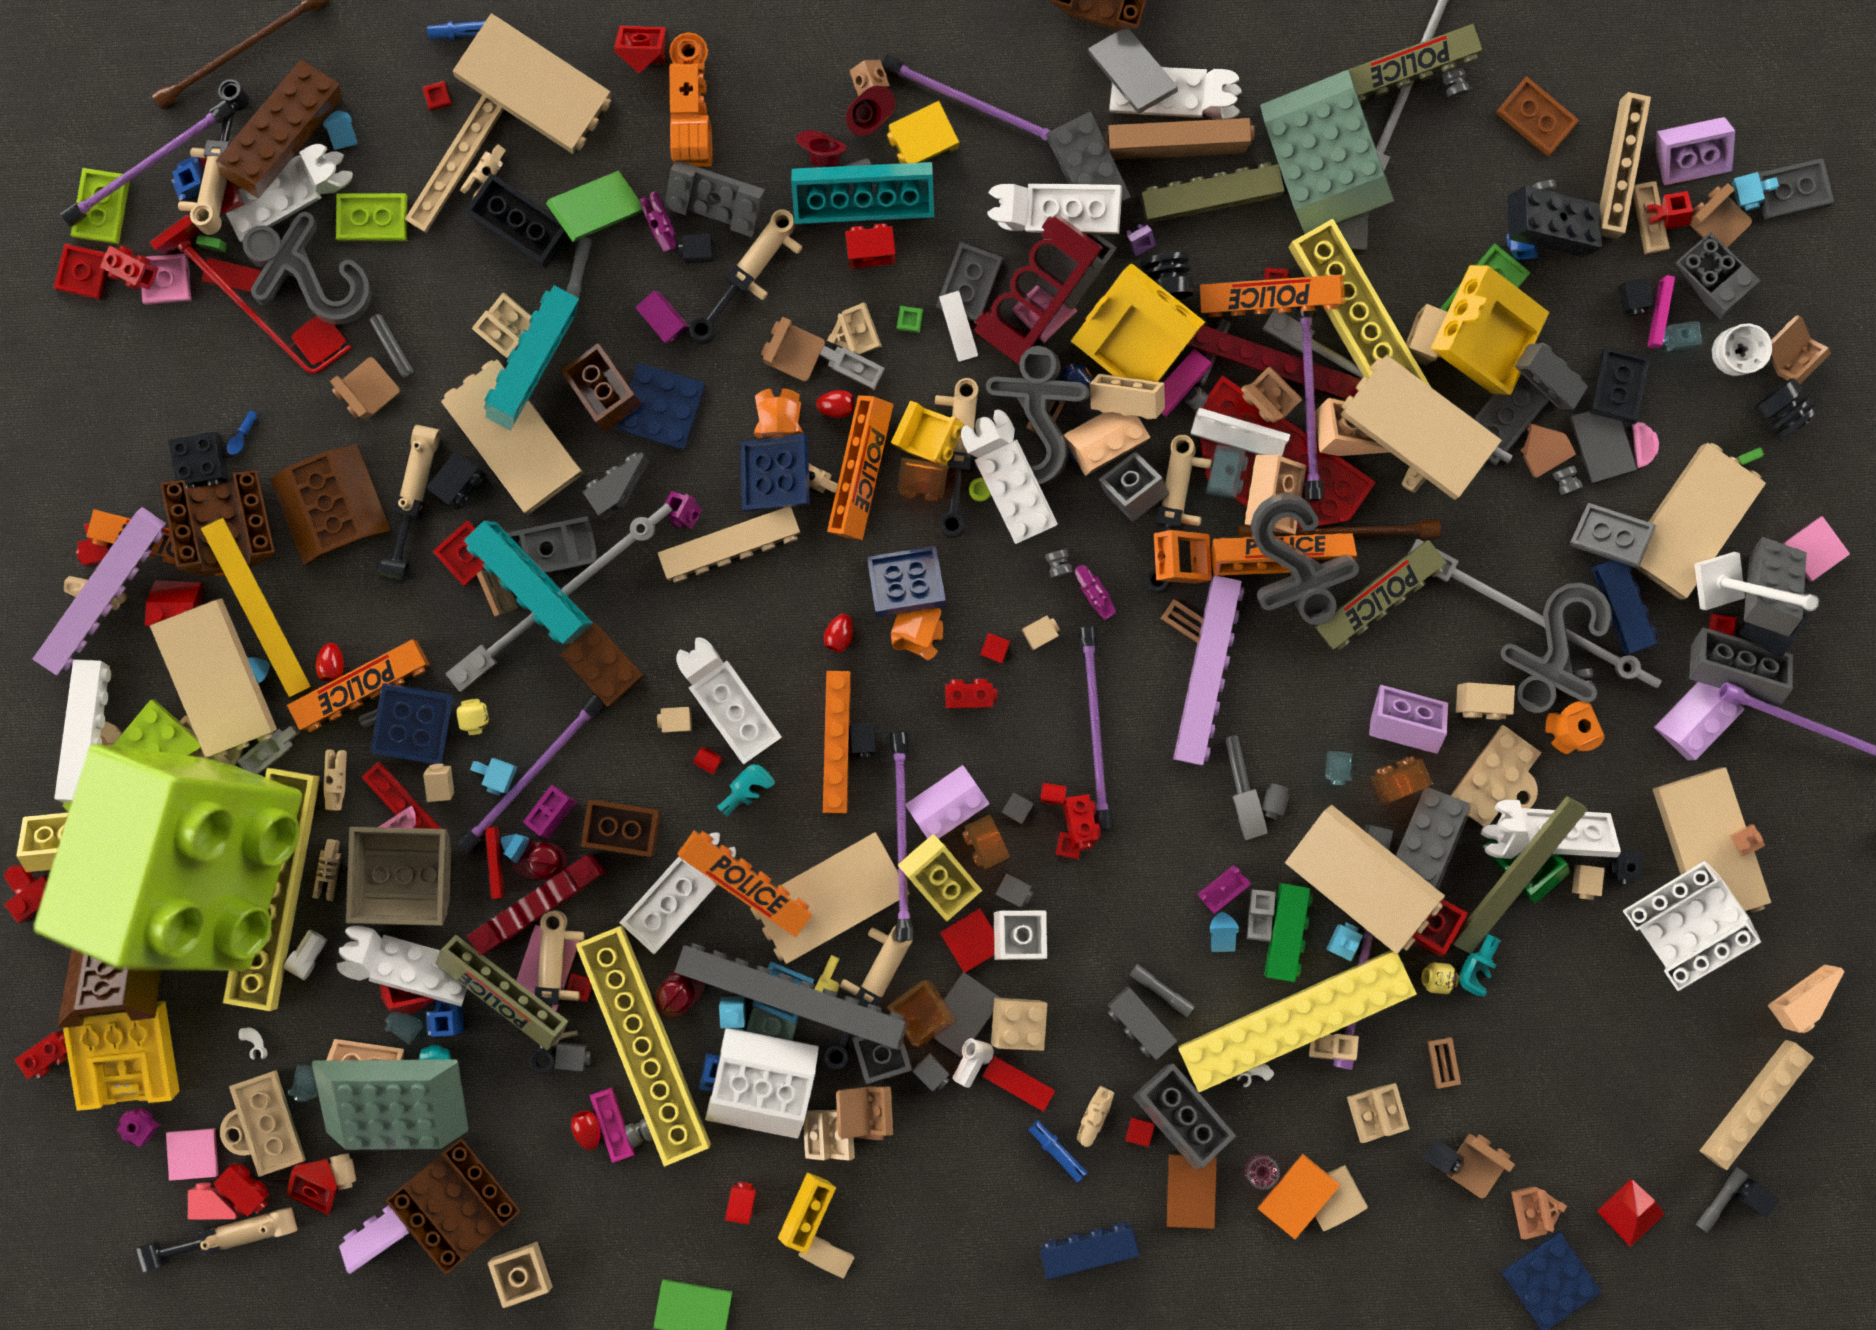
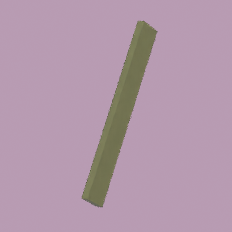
M1566 796L1461 926L1452 941L1453 945L1468 953L1474 951L1587 812V808L1584 805Z

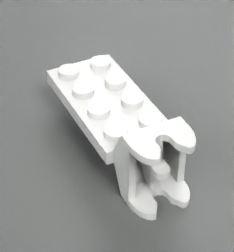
M1162 67L1178 86V92L1140 113L1141 115L1203 118V114L1212 119L1235 118L1240 113V110L1234 106L1237 102L1236 96L1242 93L1241 88L1234 84L1239 81V77L1235 72L1226 69H1213L1207 73V69ZM1112 83L1110 113L1138 114Z
M311 145L300 151L299 156L290 160L259 199L240 188L239 192L244 205L226 213L239 241L243 242L245 234L251 228L256 226L272 227L321 199L320 194L335 193L344 188L353 176L351 171L335 173L336 165L341 163L344 155L340 152L325 154L327 147L324 145Z
M1000 184L992 187L989 191L990 195L1000 199L999 203L1001 205L988 211V215L991 219L997 221L1003 229L1009 231L1043 232L1044 229L1041 227L1049 216L1053 218L1054 215L1059 214L1083 233L1119 234L1122 199L1121 185L1028 184V188L1016 184Z
M995 410L993 419L996 425L987 417L979 418L975 423L977 435L972 428L965 425L961 430V437L967 452L977 457L975 462L1015 544L1056 526L1058 523L1018 440L1013 441L1015 429L1011 420L1003 411Z
M696 638L695 650H692L690 654L681 649L678 651L676 657L677 664L683 675L692 684L689 687L690 691L743 764L782 737L728 661L723 663L716 650L707 640Z
M1503 800L1498 802L1495 810L1502 813L1498 823L1485 826L1481 831V835L1489 839H1496L1498 844L1488 845L1485 848V852L1496 858L1512 859L1524 850L1555 810L1521 808L1520 800ZM1586 812L1552 854L1618 857L1621 851L1611 813Z
M714 832L709 834L714 839L712 843L717 845L720 833ZM730 847V848H728V849H730V850L733 852V854H732L731 856L735 858V856H736V849H735V847ZM678 857L619 923L655 954L718 884Z
M350 926L345 930L349 938L356 941L348 942L339 948L340 956L347 960L337 963L338 971L344 976L359 981L369 977L371 982L462 1007L467 988L435 964L440 950L383 935V938H381L374 929L363 926Z

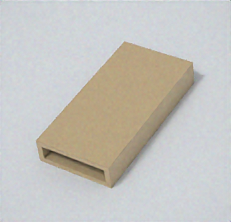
M492 13L453 70L454 76L572 154H574L576 149L581 150L587 140L585 135L589 130L593 131L599 122L597 117L601 111L606 112L612 102L609 90Z
M1388 355L1382 360L1377 358L1370 367V370L1373 371L1368 379L1365 377L1361 379L1355 387L1359 390L1354 398L1349 396L1341 406L1345 409L1341 416L1451 498L1457 499L1502 440Z
M498 359L496 361L491 360L482 366V371L477 375L472 374L464 379L463 385L458 389L453 388L449 390L441 402L522 511L530 515L584 473L529 399L511 431L485 418V397L490 389H495L497 384L496 378L500 370H506Z
M1706 443L1700 446L1649 520V523L1656 524V529L1639 568H1635L1680 600L1687 598L1697 584L1694 564L1716 557L1766 484L1761 480V476L1753 470L1748 471L1740 465L1738 459L1726 456L1722 453L1723 450L1713 443Z
M222 598L150 625L205 758L213 755L214 759L227 755V749L235 747L237 751L250 746V740L257 738L258 742L272 737L271 732L277 730Z
M1726 767L1715 768L1653 788L1652 790L1680 874L1682 875L1701 862L1706 861L1721 876L1744 911L1757 912L1765 909L1764 905L1771 903L1755 852L1741 856L1730 836L1745 828L1746 825Z
M1333 805L1324 810L1285 862L1396 954L1403 948L1407 951L1415 941L1412 936L1416 931L1421 934L1429 924L1426 920L1430 914L1435 916L1443 907L1440 902L1445 895Z
M874 832L782 884L784 888L791 892L789 894L791 898L795 901L797 898H800L810 905L808 910L813 914L796 938L752 907L751 911L757 920L761 918L765 925L762 930L768 941L771 939L776 945L774 952L779 961L784 960L787 964L899 901V873L879 836Z

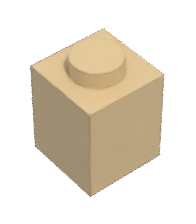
M1045 616L1023 628L1022 632L1034 651L1057 638V632L1060 629L1054 618L1049 619L1048 616Z
M691 708L661 709V714H657L658 728H662L663 733L693 731Z
M443 764L429 766L423 775L427 802L451 800L454 794L451 766H444Z
M1575 865L1572 893H1578L1579 898L1594 900V895L1602 896L1604 868Z

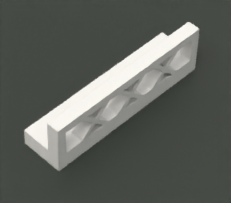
M1199 408L1196 412L1190 435L1258 455H1279L1281 457L1285 444L1290 437V434L1202 408Z

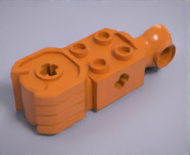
M688 32L677 36L671 43L669 51L673 64H670L671 158L673 163L677 160L696 167H711L712 128L710 118L707 115L704 96H702V94H706L704 62L707 58L708 49L702 37ZM688 49L695 51L691 57H685L683 54Z

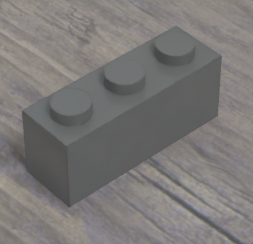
M1545 343L1528 344L1514 366L1559 409H1574L1588 387L1582 381V377L1571 371L1567 367V363L1563 359L1558 358L1552 352V348Z
M1129 986L1107 1004L1111 1009L1107 1013L1116 1023L1120 1020L1126 1026L1124 1032L1132 1040L1137 1038L1141 1042L1142 1046L1140 1049L1148 1058L1153 1056L1157 1060L1177 1042L1173 1035Z

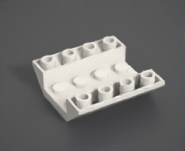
M1706 861L1701 862L1623 910L1635 930H1641L1666 967L1664 972L1677 991L1761 943L1749 916L1721 876Z
M726 1028L715 1083L705 1120L798 1139L806 1116L815 1076L819 1046Z

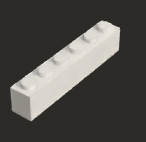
M73 660L54 798L63 803H72L89 747L92 744L102 745L100 736L101 728L105 725L103 713L104 706L108 702L107 683L111 679L110 666L102 661Z

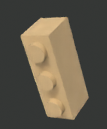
M1098 374L1090 383L1091 409L1100 410L1103 413L1115 412L1121 413L1124 416L1135 415L1145 419H1156L1165 409L1164 383Z

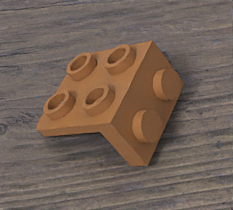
M1729 183L1722 188L1717 186L1708 195L1710 199L1705 204L1701 202L1693 209L1694 215L1690 221V226L1702 238L1711 232L1726 247L1737 239L1752 223L1751 218L1729 197L1735 190Z
M1798 315L1771 339L1772 353L1770 359L1777 375L1786 380L1794 377L1799 384L1831 354L1828 347L1810 338L1803 318Z
M782 317L781 321H776L771 334L774 336L771 342H766L762 350L763 361L766 365L805 382L809 379L825 342L822 338L792 325L791 320Z
M372 357L366 359L345 378L342 379L336 376L330 381L334 386L332 389L333 393L340 400L345 399L349 404L346 407L355 418L359 416L365 421L400 393L399 387Z
M1268 367L1252 384L1244 385L1241 388L1244 393L1242 395L1243 398L1250 405L1255 404L1260 409V416L1267 422L1271 421L1274 423L1283 420L1302 401L1301 397L1271 367Z
M866 1086L837 1091L839 1138L893 1135L891 1087Z
M1469 1133L1457 1153L1465 1157L1462 1161L1464 1165L1457 1175L1454 1174L1450 1178L1479 1198H1485L1502 1171L1506 1169L1510 1172L1515 1164L1509 1160L1511 1155L1498 1148L1495 1151L1489 1147L1491 1144L1489 1140L1480 1134L1476 1138Z

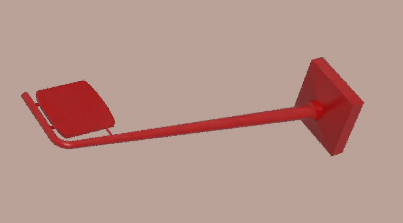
M189 215L183 217L149 242L156 251L164 255H169L177 249L180 252H184L306 372L311 374L318 373L352 349L348 345L341 350L340 347L345 343L346 339L335 325L324 322L317 316L300 327L292 335L295 343L288 347L191 247L192 243L190 240L201 230L192 222ZM297 344L312 365L319 362L323 364L316 369H310L290 347ZM339 350L337 354L328 359L326 362L323 361L324 359L332 355L335 351Z

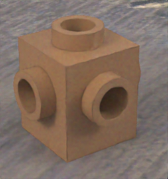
M864 60L849 70L858 96L872 86L879 85L886 88L889 86L881 60Z

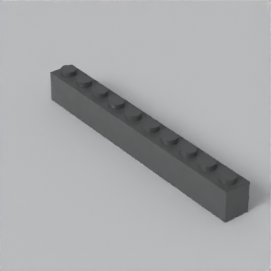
M692 943L691 947L683 946L675 973L900 1050L909 1022L903 1020L904 1015L892 1011L890 1015L881 1013V1007L869 1003L866 1008L858 1005L860 1001L849 996H846L845 1000L836 997L837 992L826 988L823 989V992L814 990V984L801 981V984L794 983L791 976L782 973L779 974V977L771 975V969L759 965L757 969L748 967L749 962L736 958L735 962L727 960V954L715 950L713 954L704 952L706 947Z

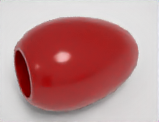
M835 390L820 396L816 401V408L823 415L843 418L854 412L855 401L851 393L844 390Z
M840 614L830 622L824 633L826 648L835 652H843L848 648L852 641L854 629L853 621L849 615Z
M326 643L318 653L315 668L317 676L322 681L332 682L343 674V654L335 643Z
M588 1110L575 1114L571 1120V1130L576 1141L586 1150L595 1149L599 1145L601 1137L600 1124L597 1117Z

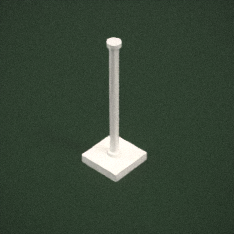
M1737 552L1694 564L1700 609L1703 610L1744 599L1745 592L1801 605L1807 610H1814L1818 605L1817 597L1812 595L1802 596L1743 582L1740 553Z

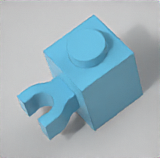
M1758 172L1734 178L1732 181L1737 205L1741 209L1745 208L1746 211L1760 207L1759 204L1765 200L1763 192L1776 190L1779 187L1777 177L1760 182Z
M492 758L489 766L473 761L470 770L485 775L481 785L487 786V792L500 796L501 792L508 793L517 766Z
M1347 922L1344 926L1338 924L1326 950L1351 961L1363 935L1357 933L1359 928Z
M721 997L719 1004L720 1027L742 1030L741 1027H744L746 1022L745 997Z

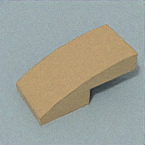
M1325 1035L1310 1042L1309 1057L1357 1061L1359 1036Z
M814 1236L807 1254L802 1252L798 1254L810 1263L843 1279L855 1258L852 1254L834 1247L829 1242Z

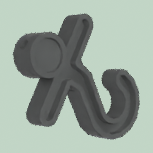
M299 213L282 240L276 231L267 226L253 227L245 234L243 249L247 257L255 266L263 268L251 288V294L258 304L267 305L271 303L287 276H292L297 279L312 313L324 322L333 325L348 324L359 319L368 309L372 298L371 285L363 269L352 260H344L339 265V272L342 278L350 285L348 296L341 301L335 302L325 297L305 251L307 244L317 229V223L310 213Z
M1035 346L1026 350L1020 359V372L1025 379L991 377L986 383V389L988 393L994 396L1017 398L1025 410L1026 416L1041 438L1047 451L1046 458L1041 464L1030 466L1038 484L1043 485L1058 478L1065 469L1069 456L1067 441L1049 413V404L1052 401L1085 402L1090 397V389L1085 384L1079 382L1054 381L1059 375L1061 368L1057 354L1048 348Z
M1288 493L1272 495L1261 502L1253 513L1250 524L1251 534L1261 553L1291 570V576L1259 589L1257 599L1265 610H1273L1295 601L1297 610L1306 622L1315 625L1323 624L1332 618L1337 607L1336 600L1328 587L1355 577L1359 572V566L1354 558L1347 554L1320 564L1308 557L1306 553L1274 536V525L1282 518H1294L1307 531L1315 529L1318 526L1319 519L1310 504L1300 496Z
M1583 583L1566 584L1555 590L1549 597L1543 612L1548 642V651L1544 656L1538 657L1514 644H1507L1501 649V657L1504 661L1533 675L1524 679L1518 689V700L1527 711L1544 713L1550 710L1556 704L1558 698L1557 688L1583 702L1590 703L1597 699V688L1573 675L1564 619L1565 610L1571 604L1583 603L1591 610L1590 632L1598 637L1605 636L1609 632L1612 622L1611 606L1605 595L1595 587Z

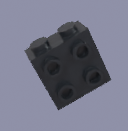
M208 432L168 440L174 480H185L186 489L205 484L207 486L218 485L222 481L228 480L220 434Z

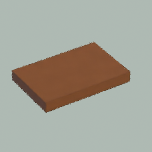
M1527 76L1495 112L1547 157L1552 154L1580 121Z
M1169 1154L1167 1227L1214 1229L1216 1156L1205 1167L1194 1169L1182 1154Z

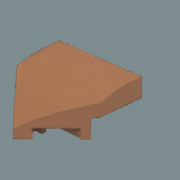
M1531 423L1528 428L1529 434L1525 446L1520 451L1524 453L1525 462L1535 478L1576 455L1566 434Z
M1537 1187L1511 1191L1521 1239L1526 1240L1545 1235L1548 1231H1554L1555 1222L1560 1213H1564L1567 1207L1565 1204L1557 1201L1547 1194L1546 1191Z

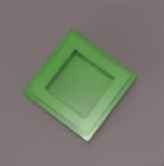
M202 235L197 237L196 244L201 248L226 253L227 245L221 239Z
M900 306L897 330L920 333L923 309Z
M1760 447L1736 457V459L1740 461L1742 466L1763 457L1764 454Z

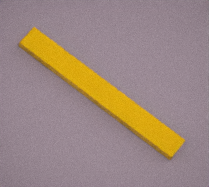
M221 518L202 527L201 530L288 696L290 697L311 687L225 520Z

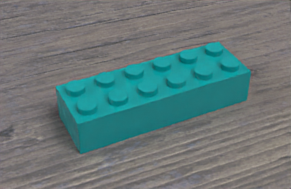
M932 162L792 169L791 184L795 224L934 217Z
M555 285L550 292L546 290L540 301L539 311L535 310L529 320L531 324L528 331L523 330L518 340L517 350L513 349L507 359L506 370H500L496 378L497 384L495 389H490L485 397V418L511 431L575 318L579 298Z
M483 521L464 540L468 545L467 550L474 557L477 558L479 556L485 562L483 564L484 568L490 574H496L501 579L499 582L501 586L508 592L512 591L517 596L516 601L524 609H530L534 614L532 618L540 626L545 625L551 631L549 636L556 643H573L593 624L497 522Z

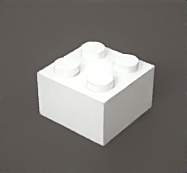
M1046 911L994 912L995 960L1047 959Z

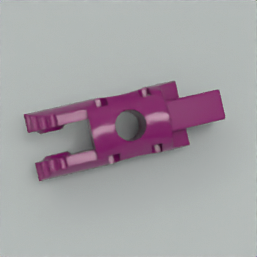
M655 191L649 195L650 200L643 197L639 202L655 240L660 244L663 252H671L678 248L674 237L675 233L660 196Z
M1085 565L1077 566L1074 571L1082 585L1080 589L1086 595L1091 606L1104 620L1113 616L1116 613L1115 607L1098 576L1094 577L1091 570Z

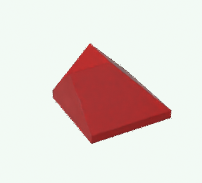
M620 26L614 52L638 73L642 72L650 63H665L666 27Z
M379 984L381 999L387 1009L392 1012L411 1015L436 1001V999Z
M324 1159L312 1163L301 1162L294 1166L291 1171L286 1194L327 1215L331 1213L337 1189L328 1160Z
M1632 1179L1597 1210L1630 1247L1665 1215L1656 1201Z

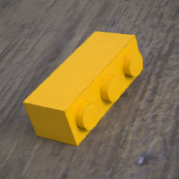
M807 1172L778 1236V1239L785 1246L807 1254L836 1187L828 1180Z

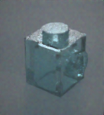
M1699 321L1668 326L1665 329L1663 340L1664 345H1667V350L1693 349L1702 345Z

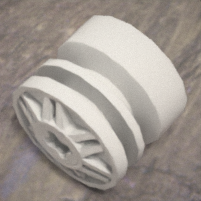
M1740 324L1723 331L1715 339L1712 347V358L1717 368L1723 373L1732 376L1753 373L1763 368L1769 361L1772 353V341L1768 333L1760 326L1753 324ZM1741 348L1742 353L1736 354L1735 349Z

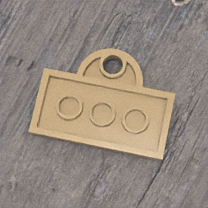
M1501 725L1450 796L1470 803L1471 811L1469 817L1482 827L1490 825L1499 811L1495 810L1498 802L1517 800V794L1520 791H1525L1529 797L1527 803L1521 804V808L1530 809L1536 801L1538 788L1534 777L1528 771L1541 752L1506 726Z
M277 1070L229 1086L236 1109L227 1114L222 1121L220 1137L222 1143L230 1152L237 1155L251 1154L258 1177L306 1160ZM231 1128L239 1132L240 1136L237 1141H232L228 1137V1132Z

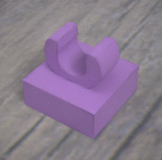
M1141 224L1137 225L1138 230L1134 233H1131L1130 230L1127 231L1131 251L1135 256L1156 246L1152 230L1148 225L1144 227Z

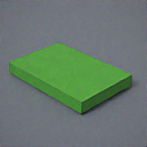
M663 1279L653 1328L662 1330H726L733 1292Z

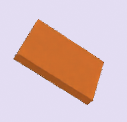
M1302 1154L1262 1201L1258 1209L1291 1237L1296 1239L1336 1192L1340 1184Z

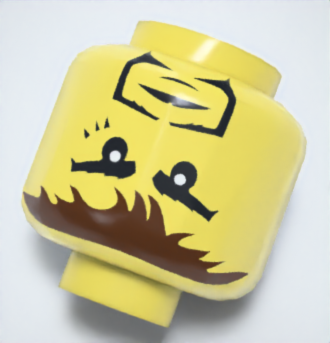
M479 699L462 701L461 706L456 710L459 728L463 731H468L469 735L480 734L482 729L489 725L487 706L481 703Z
M1433 962L1423 969L1421 980L1430 993L1450 994L1457 987L1459 976L1452 965Z

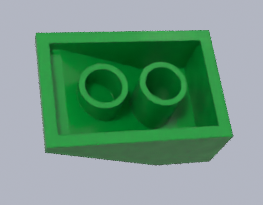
M1491 839L1483 846V849L1485 850L1490 844H1498V841ZM1520 853L1512 859L1496 858L1493 856L1491 858L1506 872ZM1552 854L1522 892L1534 904L1537 903L1570 874L1568 864L1558 854Z

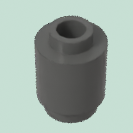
M1271 784L1270 788H1267L1261 807L1262 811L1265 812V817L1278 820V817L1284 816L1290 796L1288 788L1277 784Z

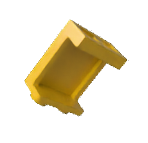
M939 101L889 124L890 133L887 134V137L892 147L896 145L899 150L897 157L900 164L922 163L947 150L952 152L959 148V141Z
M910 401L891 443L904 452L946 467L948 461L953 456V450L958 440L961 438V430L965 424L953 416L951 418L925 409L916 402Z

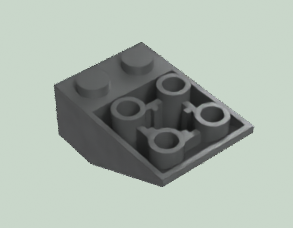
M1711 232L1675 263L1702 302L1720 320L1750 295L1761 281Z
M1095 233L1084 234L1101 245L1103 249L1065 301L1064 305L1072 310L1082 299L1116 250L1115 246ZM1058 249L1045 269L1065 283L1078 263ZM1041 276L1035 282L1036 285L1053 297L1059 292L1056 287Z
M642 452L640 454H631L625 459V464L619 468L617 466L610 468L606 471L604 478L599 481L595 479L585 486L587 489L583 491L584 495L603 520L608 519L625 507L649 462Z

